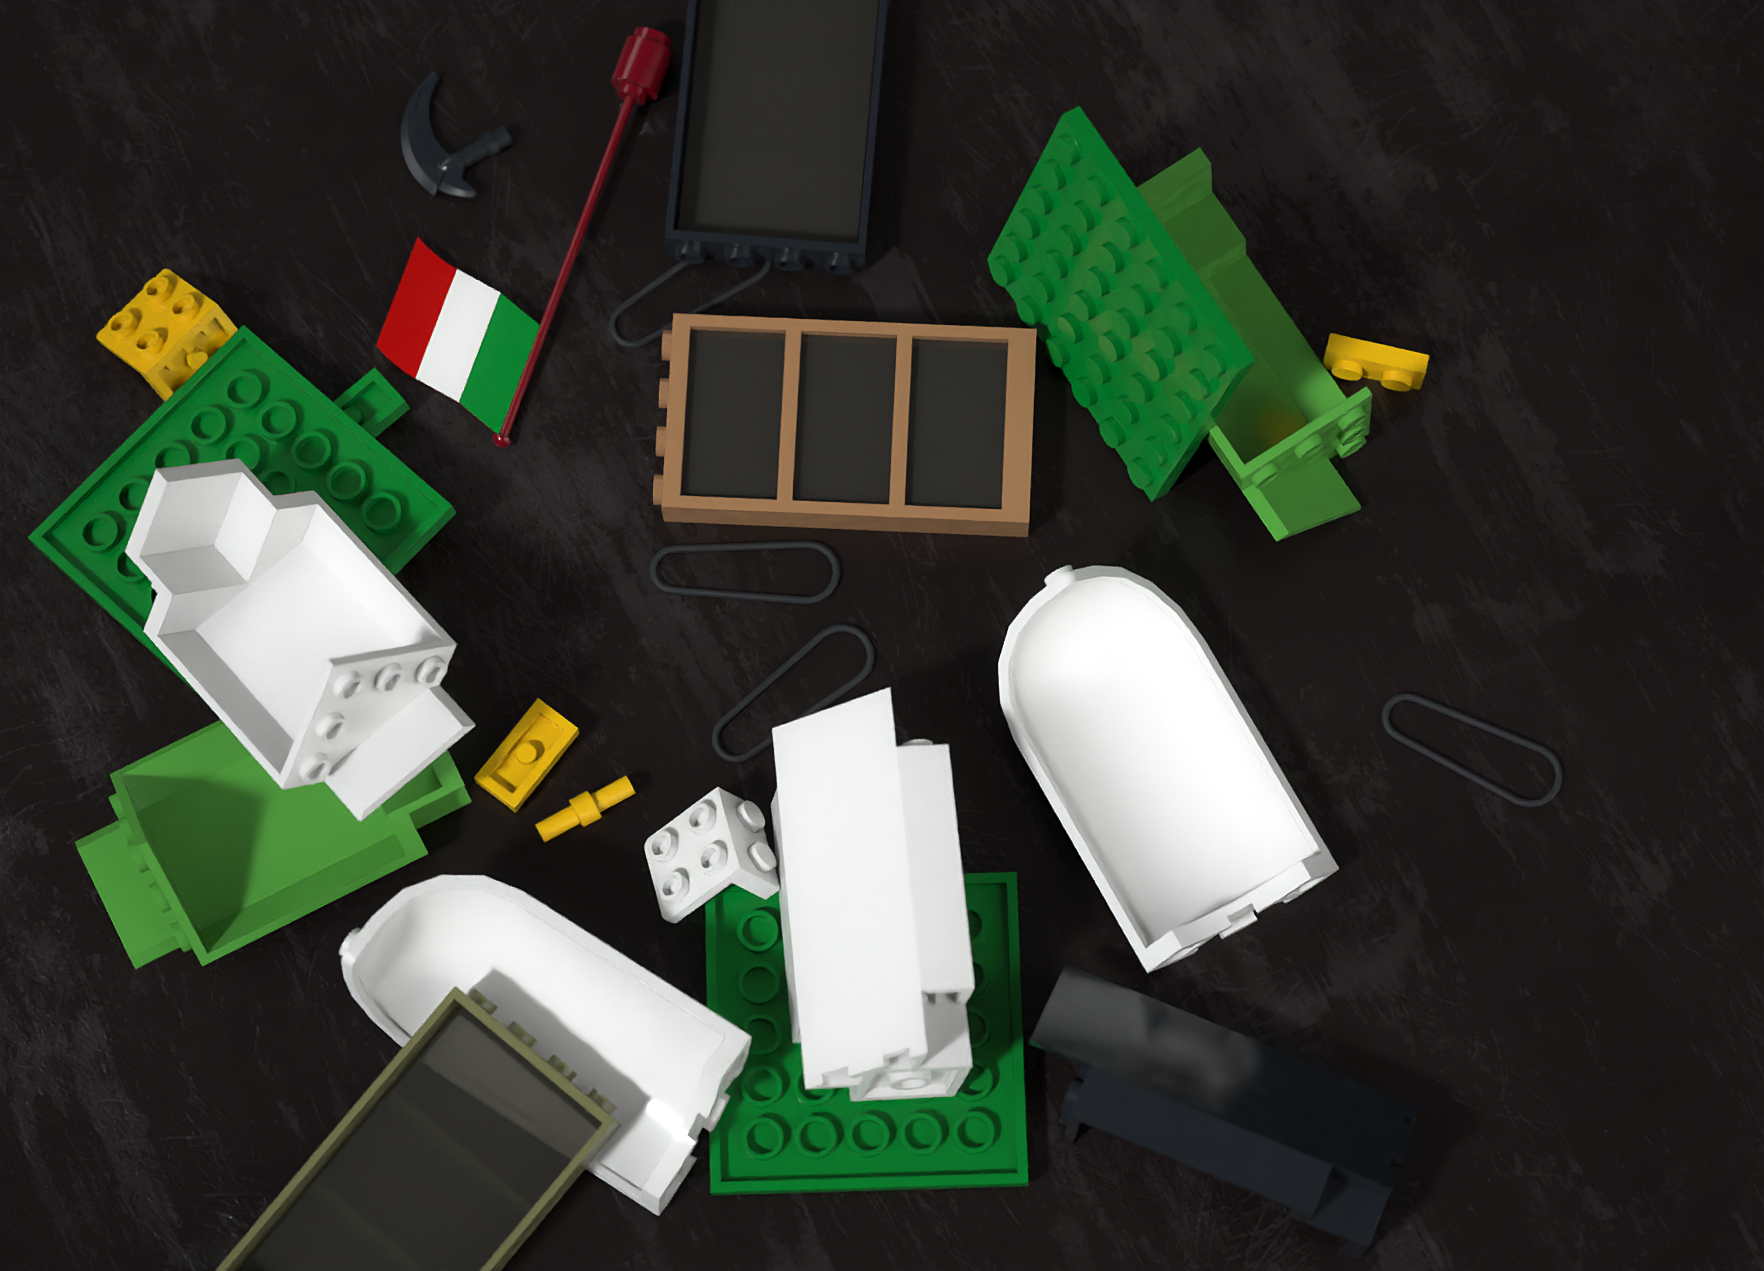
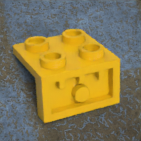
M163 269L156 277L149 280L143 290L120 312L110 318L107 325L96 335V338L103 346L141 373L163 401L166 402L238 329L217 303L169 269Z

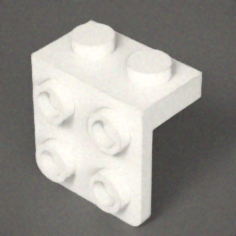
M717 787L647 839L644 850L661 914L665 920L671 923L679 922L731 883L765 900L781 889L775 869L777 865L776 857L769 848L763 827L765 819L760 809L754 803L744 801Z

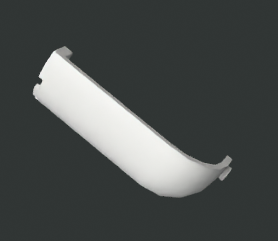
M1067 565L1048 575L1044 580L1047 586L1030 599L1008 628L998 661L1000 704L1016 745L1146 972L1154 971L1194 954L1198 947L1218 934L1222 939L1257 921L1253 913L1254 910L1259 913L1275 903L1281 901L1288 903L1336 872L1339 867L1205 639L1182 608L1151 581L1122 567L1094 565L1074 570L1071 565Z
M441 875L401 890L370 918L362 930L359 928L352 930L340 949V955L343 956L341 960L343 977L352 997L372 1021L402 1048L454 986L458 987L466 995L474 987L498 1007L491 1015L506 1028L514 1020L537 1040L531 1049L547 1062L554 1054L576 1072L577 1075L571 1083L587 1095L594 1087L612 1102L617 1109L611 1116L621 1124V1127L586 1169L657 1216L664 1210L696 1161V1158L690 1154L698 1141L696 1138L702 1128L708 1131L714 1130L730 1099V1096L724 1093L733 1078H737L741 1073L750 1047L751 1036L522 890L484 875ZM462 1015L457 1018L422 1060L424 1064L571 1160L574 1159L598 1130Z

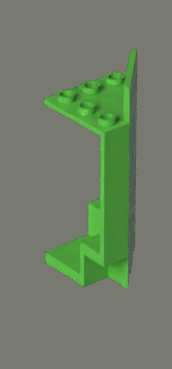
M1199 147L1137 187V189L1256 359L1205 438L1274 539L1279 541L1361 510V505L1329 459L1337 454L1341 458H1345L1356 452L1367 442L1364 436L1369 434L1372 393L1366 386L1349 398L1344 396L1246 255V239L1212 192L1211 163Z
M219 720L111 773L110 777L117 793L108 798L119 820L75 841V844L135 969L180 947L184 953L193 949L201 965L204 966L427 855L428 852L417 829L472 801L447 749L360 822L325 782L282 790L225 723Z

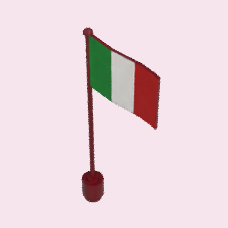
M637 27L633 36L627 37L611 83L618 89L617 95L624 100L540 325L500 292L447 264L417 237L376 346L389 361L406 375L464 407L495 433L493 434V442L498 447L505 448L512 443V440L508 438L632 107L634 104L644 105L646 100L653 101L658 98L673 58V53L670 51L673 42L668 36L657 30Z

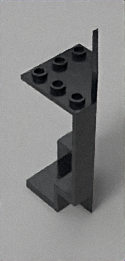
M1068 963L1063 968L1029 1042L1033 1046L1080 1064L1081 1068L1078 1074L1085 1076V1079L1074 1076L1063 1103L1059 1122L1067 1125L1064 1140L1074 1143L1081 1123H1085L1289 1207L1287 1216L1342 1238L1343 1240L1338 1251L1340 1254L1358 1261L1368 1249L1387 1198L1394 1190L1397 1181L1396 1175L1404 1159L1411 1137L1409 1135L1417 1118L1419 1106Z

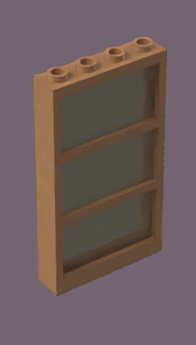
M673 313L672 330H663L662 360H670L669 378H660L659 408H667L666 426H657L656 456L664 457L663 475H654L653 505H662L661 508L665 522L1028 537L1037 329Z

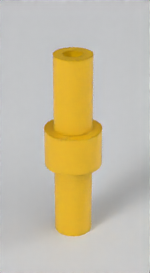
M625 775L592 794L585 791L570 799V806L535 824L545 843L580 823L584 828L602 818L600 812L634 795V788Z

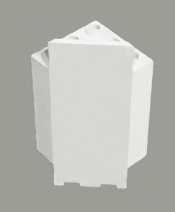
M239 458L155 470L125 553L152 582L151 587L158 593L143 631L282 790L325 782L361 822L476 725L440 686L457 644L314 490L273 496Z
M889 687L772 728L777 789L771 803L777 876L781 887L779 890L792 1042L801 1043L805 1089L849 1087L850 1101L955 1096L972 1067L966 1002L975 986L949 745H933V742L930 740L917 739L907 741L902 746H896L891 691Z

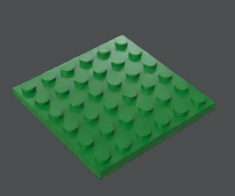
M1078 106L1062 114L987 262L989 263L990 272L997 284L1006 288L1017 304V311L1022 321L1027 326L1037 329V335L1044 344L1048 359L1054 366L1060 367L1071 383L1073 394L1078 403L1088 408L1097 421L1101 436L1106 444L1111 448H1115L1127 465L1129 477L1134 485L1139 489H1143L1151 502L1168 494L1256 359L1083 110Z
M245 325L220 347L28 536L36 548L196 693L197 691L143 631L158 593L151 587L152 582L125 553L156 469L239 458L273 496L314 490L393 576L456 514L453 506Z
M1017 872L962 874L975 986L966 1002L972 1067L955 1096L850 1101L849 1087L805 1089L801 1043L792 1042L779 891L765 900L731 883L705 902L707 1009L751 1036L750 1047L743 1069L737 1078H733L724 1093L730 1096V1099L714 1130L709 1131L711 1195L1028 1186Z

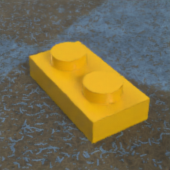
M1330 333L1322 364L1326 369L1332 370L1333 375L1345 380H1359L1361 377L1381 381L1382 386L1394 391H1409L1411 388L1420 390L1426 374L1429 355Z
M538 698L475 775V782L516 813L580 734L579 728Z

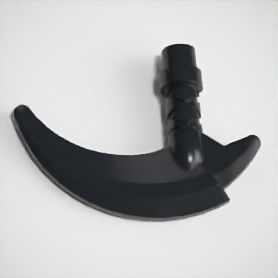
M431 73L413 93L403 115L401 146L405 161L416 181L434 197L442 192L454 197L474 199L477 197L475 189L464 181L465 167H470L472 164L486 158V156L491 155L493 157L499 154L502 148L513 143L512 139L503 125L492 132L487 131L481 134V138L459 149L458 152L455 151L449 154L436 140L430 123V102L435 86L439 81L438 74Z

